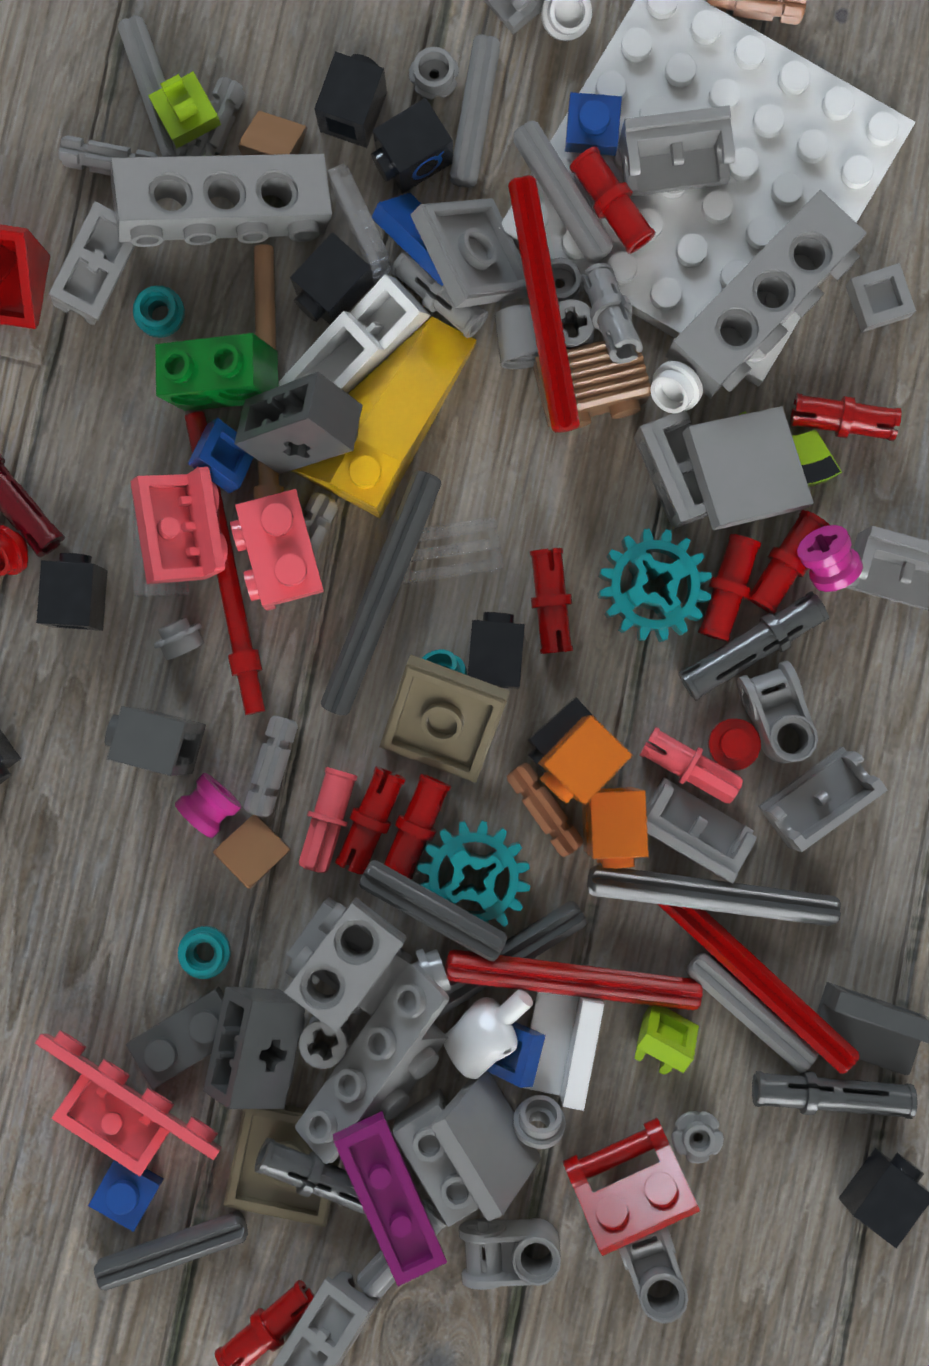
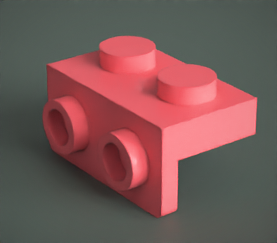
M197 467L188 474L137 476L130 481L147 584L206 580L225 570L228 547L225 536L219 530L217 518L219 492L216 484L211 481L209 467Z
M293 489L235 504L239 520L231 521L230 526L238 552L244 550L248 552L252 569L243 571L251 601L260 599L263 608L268 611L276 609L277 604L323 593V585L297 490Z

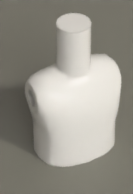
M518 989L501 1006L494 998H480L445 1033L448 1038L444 1043V1047L448 1056L465 1077L478 1079L495 1062L516 1050L518 1040L512 1024L533 1006V1000L526 991Z

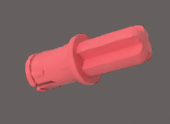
M654 728L649 737V742L645 743L639 756L651 760L680 777L678 783L683 785L687 781L723 803L730 804L736 798L743 783V779L739 775L702 755V748L698 747L696 750H693L660 731L659 728ZM651 743L657 745L658 747L664 749L665 751H663V750L657 748L656 746L652 745Z
M329 767L325 768V776L314 812L308 811L307 814L312 819L299 859L301 867L318 873H326L329 870L341 827H347L348 822L343 820L354 783L358 778L356 775Z

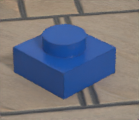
M570 92L565 152L582 153L595 146V148L598 147L601 155L616 156L622 96Z
M217 417L206 425L188 464L194 469L197 467H209L211 481L230 494L241 487L254 457L234 444L237 432Z
M514 1022L512 1025L518 1040L516 1050L495 1062L486 1071L520 1088L533 1087L546 1035L518 1022Z
M113 1160L88 1206L134 1232L164 1178L148 1169L139 1177Z

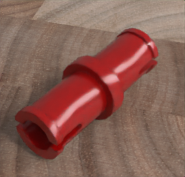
M591 147L577 156L569 169L572 173H575L594 201L593 211L598 218H605L625 246L628 254L638 251L655 236L656 232L650 227L630 198L633 191L626 182H619L601 156L598 147Z
M796 393L793 405H796V407L791 410L790 426L835 431V436L847 438L849 434L895 441L898 430L894 429V426H900L902 411L901 408L896 407L887 408L856 403L854 397L843 396L841 401Z
M800 511L799 517L780 547H773L767 557L771 561L749 594L748 600L768 613L770 612L773 615L776 613L778 605L796 577H803L808 570L798 557L797 549L800 542L812 531L829 526L828 522L810 511Z
M738 534L729 535V542L718 575L710 579L708 587L712 589L711 599L708 602L701 627L698 629V633L725 642L730 641V634L742 599H748L751 589L747 587L758 549L761 547V542Z
M563 548L530 551L536 596L531 598L532 609L537 608L541 645L540 654L573 651L567 606L572 604V595L566 594L562 557Z
M378 766L373 771V777L360 807H354L349 818L353 821V824L341 852L335 860V863L340 867L345 868L346 865H349L348 871L363 875L381 834H387L392 824L388 821L389 815L401 787L406 781L401 775L395 774L394 776L392 771Z
M420 774V780L405 815H399L395 826L399 829L384 862V865L411 880L426 842L433 841L437 830L433 826L446 795L451 789L449 784L426 774Z
M298 1280L294 1283L293 1287L266 1310L258 1308L250 1315V1323L226 1344L215 1350V1358L218 1365L250 1366L268 1350L272 1352L278 1350L284 1344V1336L296 1327L315 1295L310 1288L304 1293L303 1290L306 1288V1284Z

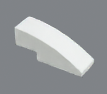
M385 274L351 312L343 311L283 376L278 382V386L319 372L348 394L420 328L431 314L397 278Z

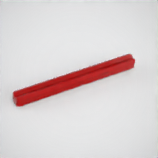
M526 175L512 179L508 187L551 427L554 432L563 433L579 428V414L537 182L533 176Z
M657 904L839 1073L844 1074L856 1064L860 1057L859 1052L708 912L701 909Z
M455 949L449 951L445 965L447 978L452 982L686 1010L698 1009L703 995L702 985L691 978L499 955L495 961H489L474 952Z

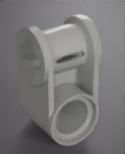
M568 299L558 302L566 348L570 349L593 343L595 327L590 318L591 308L579 300ZM515 305L499 310L494 316L502 368L516 370L533 367L535 357L539 355L530 305ZM574 323L578 336L574 338L568 337L565 324Z
M785 660L778 663L777 669L753 678H749L746 675L737 677V688L741 702L760 736L761 749L766 757L773 762L781 764L803 761L810 757L817 746V730L806 706L799 677L792 664ZM775 686L778 687V691L766 695L761 694V691ZM784 725L793 728L799 736L798 748L792 754L786 753L778 745V732Z
M486 1218L466 1221L459 1226V1237L465 1241L466 1268L462 1271L461 1277L463 1285L468 1288L487 1290L501 1286H540L552 1281L560 1270L561 1252L558 1231L545 1219H493L487 1221ZM540 1243L548 1247L550 1252L544 1258L532 1259L523 1250L529 1244ZM482 1247L485 1248L486 1260L482 1256Z
M665 1227L619 1248L625 1269L629 1270L643 1311L650 1319L659 1323H671L679 1319L685 1312L688 1304L687 1289L674 1255L676 1250L669 1229ZM667 1280L673 1283L672 1290L664 1297L656 1298L648 1294L649 1288L656 1281Z

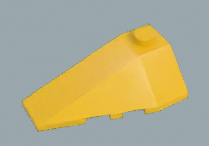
M431 316L348 393L363 405L358 425V436L353 451L292 470V472L368 513L381 518L477 340L472 337L466 338L461 331Z

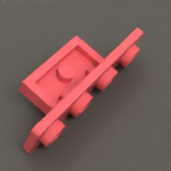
M60 1030L55 1037L50 1034H40L36 1040V1045L81 1074L51 1119L139 1177L144 1173L170 1132L212 1160L218 1155L222 1147L214 1142L218 1135L214 1129L193 1116L186 1124L170 1113L174 1104L150 1088H147L143 1095L125 1084L130 1075L110 1061L103 1059L98 1066L81 1054L86 1049V1046L77 1039Z

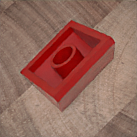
M1 224L0 324L36 329L40 321L50 254L28 228Z

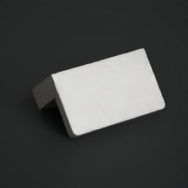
M544 992L536 993L530 1028L546 1036L533 1087L522 1088L559 1095L563 1107L584 1111L604 1009L602 999Z

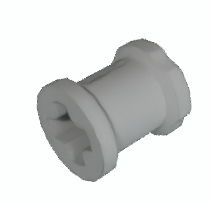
M312 1016L299 1041L300 1054L305 1062L319 1069L331 1068L338 1064L345 1055L348 1041L351 1038V1029L348 1021L346 1020L336 1033L318 1018ZM320 1029H323L326 1036L336 1035L331 1049H328L325 1042L316 1044L315 1038Z

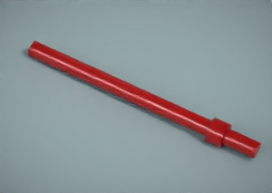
M192 412L185 415L192 454L207 425L204 412ZM216 485L219 492V507L217 510L219 530L225 536L228 547L225 570L217 574L232 648V654L228 655L232 676L238 677L245 715H252L266 711L258 672L262 671L259 650L252 647L221 490Z

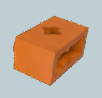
M592 715L582 717L538 762L546 771L540 780L566 804L574 798L585 805L633 755Z
M634 787L601 788L585 805L582 804L584 851L592 859H597V863H602V868L635 867L634 858L648 857L646 790Z

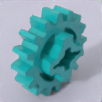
M649 528L644 529L641 532L640 543L638 544L629 535L624 537L621 543L625 553L622 554L611 549L606 558L614 565V568H603L598 574L599 578L609 582V587L597 593L598 598L611 599L613 604L604 615L606 618H610L619 614L623 620L618 631L624 633L634 626L638 628L637 640L642 642L646 640L650 631H655L659 642L668 640L669 627H672L678 635L684 634L688 631L684 618L686 617L696 622L700 620L703 614L695 606L696 603H705L711 599L710 593L700 590V584L712 578V574L709 572H698L697 565L705 558L704 554L698 553L690 557L686 551L691 540L686 537L678 545L671 543L672 533L668 529L662 533L659 540L653 539ZM650 552L667 555L674 559L675 562L668 564L655 561ZM628 564V570L633 577L630 589L622 594L620 580L624 567ZM647 574L652 580L659 577L664 580L665 586L661 588L660 595L657 592H652L648 595L644 591L643 586L649 581ZM686 577L687 596L681 607L677 591L680 581ZM637 607L651 609L655 611L658 618L661 617L662 619H647L639 616L632 610Z
M465 820L460 821L459 834L455 836L443 828L439 833L444 844L438 847L435 844L428 843L425 847V850L433 857L432 863H419L418 871L429 875V880L419 885L453 904H456L461 899L478 902L483 910L467 912L488 924L489 920L495 918L498 923L505 927L508 925V920L504 911L508 907L516 911H521L523 908L522 903L515 897L516 893L530 891V884L519 879L520 873L530 869L529 862L515 861L514 856L520 852L522 846L519 842L506 846L503 842L506 838L507 830L503 827L494 836L487 834L488 827L485 820H481L477 831L472 832L469 831ZM480 842L496 850H492L487 855L474 854L468 851L464 843ZM447 855L454 866L453 877L444 886L440 887L439 868ZM470 864L475 870L488 867V871L483 875L484 886L477 889L472 883L459 887L460 882L465 878V866ZM508 866L509 882L504 895L500 898L494 889L496 875Z

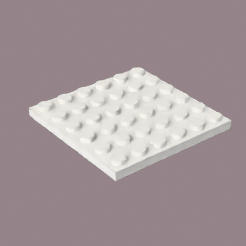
M635 0L580 93L622 96L619 139L624 119L730 105L735 163H729L730 180L728 184L630 197L647 223L656 232L655 236L645 246L634 253L628 254L625 246L605 218L600 219L596 215L612 241L613 247L605 258L593 264L607 263L612 267L619 290L622 295L627 296L634 315L676 338L820 189L857 223L916 122L720 9L711 6L704 0ZM567 113L550 143L593 211L594 201L575 173H572L569 169L571 163L581 153L565 152ZM618 139L616 156H601L619 182L622 183L624 178ZM536 179L550 260L555 258L569 259L578 266L581 276L582 274L588 275L585 270L593 264L587 262ZM511 206L501 224L505 232L512 237L515 245L519 247ZM803 254L794 255V260L799 267L805 270L815 269L814 263L809 257ZM768 291L757 292L758 299L764 306L769 308L779 307V301L773 293ZM796 312L782 324L788 332L768 354L765 355L758 349L746 361L752 369L744 379L758 387L761 385L801 318ZM730 327L720 329L721 336L726 343L732 346L744 344L742 335L736 329Z

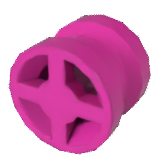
M829 525L818 528L806 535L798 546V557L806 568H810V580L820 591L832 592L846 588L855 582L863 570L862 560L854 549H850L852 546L851 538L848 531L842 526Z
M203 773L196 780V789L190 795H183L175 802V807L180 814L198 831L211 839L220 832V823L227 816L236 815L242 808L232 793L207 773Z

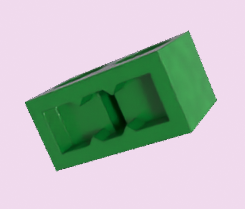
M254 333L155 344L156 396L183 411L243 406L245 399L279 387L278 351Z

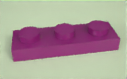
M383 1111L332 1134L334 1144L397 1287L446 1264L447 1260Z

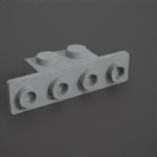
M418 964L407 965L295 1125L298 1134L325 1164L334 1162L339 1156L332 1134L383 1111L386 1120H391L398 1116L407 1106L410 1100L407 1094L417 1080L426 1076L439 1060L437 1052L448 1037L433 1022L448 1003L449 995Z

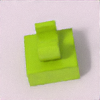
M194 71L183 77H180L179 74L160 83L161 89L148 95L176 149L221 125L219 117Z
M650 1005L643 1014L635 1059L640 1062L645 1054H649L660 1060L659 1073L663 1075L668 1074L673 1068L684 1073L694 1060L699 1025L666 1007Z

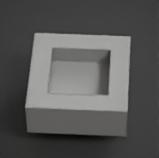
M900 263L851 278L845 285L861 333L910 318L916 312Z

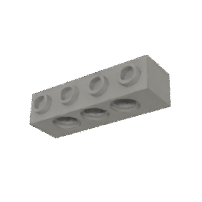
M324 154L111 158V186L119 242H131L138 247L157 246L164 240H185L186 243L191 245H207L221 238H237L242 243L251 244L265 241L268 237L289 236V239L293 241L304 242L316 239L319 235H324L332 216ZM266 195L277 196L286 206L281 208L272 207L262 197ZM218 196L225 197L235 207L220 209L213 205L210 199ZM162 198H172L178 201L182 208L176 211H168L161 208L157 201Z
M820 189L674 339L666 357L670 361L682 362L691 367L699 376L703 392L709 398L722 386L728 392H731L752 369L746 361L758 349L765 355L768 354L788 332L782 324L794 312L802 318L825 294L818 287L830 274L838 281L861 257L854 249L867 232ZM794 255H806L814 263L815 269L805 270L799 267L794 260ZM768 291L773 293L779 301V307L769 308L764 306L759 301L757 292ZM727 327L736 329L742 335L744 344L732 346L726 343L721 336L720 329Z

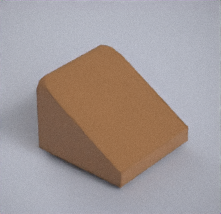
M258 111L241 137L238 147L241 155L299 154L307 127Z
M252 815L226 838L213 853L245 887L250 889L291 849L259 816Z

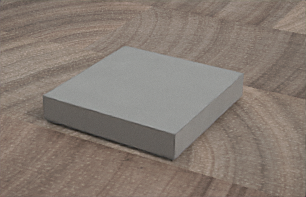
M492 198L420 204L411 214L413 222L455 309L520 299L528 295L521 256L512 237L505 232L501 224L503 218Z
M782 406L691 425L682 432L713 531L803 510L814 504Z
M485 1071L478 1079H469L430 1126L487 1221L503 1216L541 1160V1156L536 1148L525 1145L516 1136L513 1129L514 1111L492 1075Z

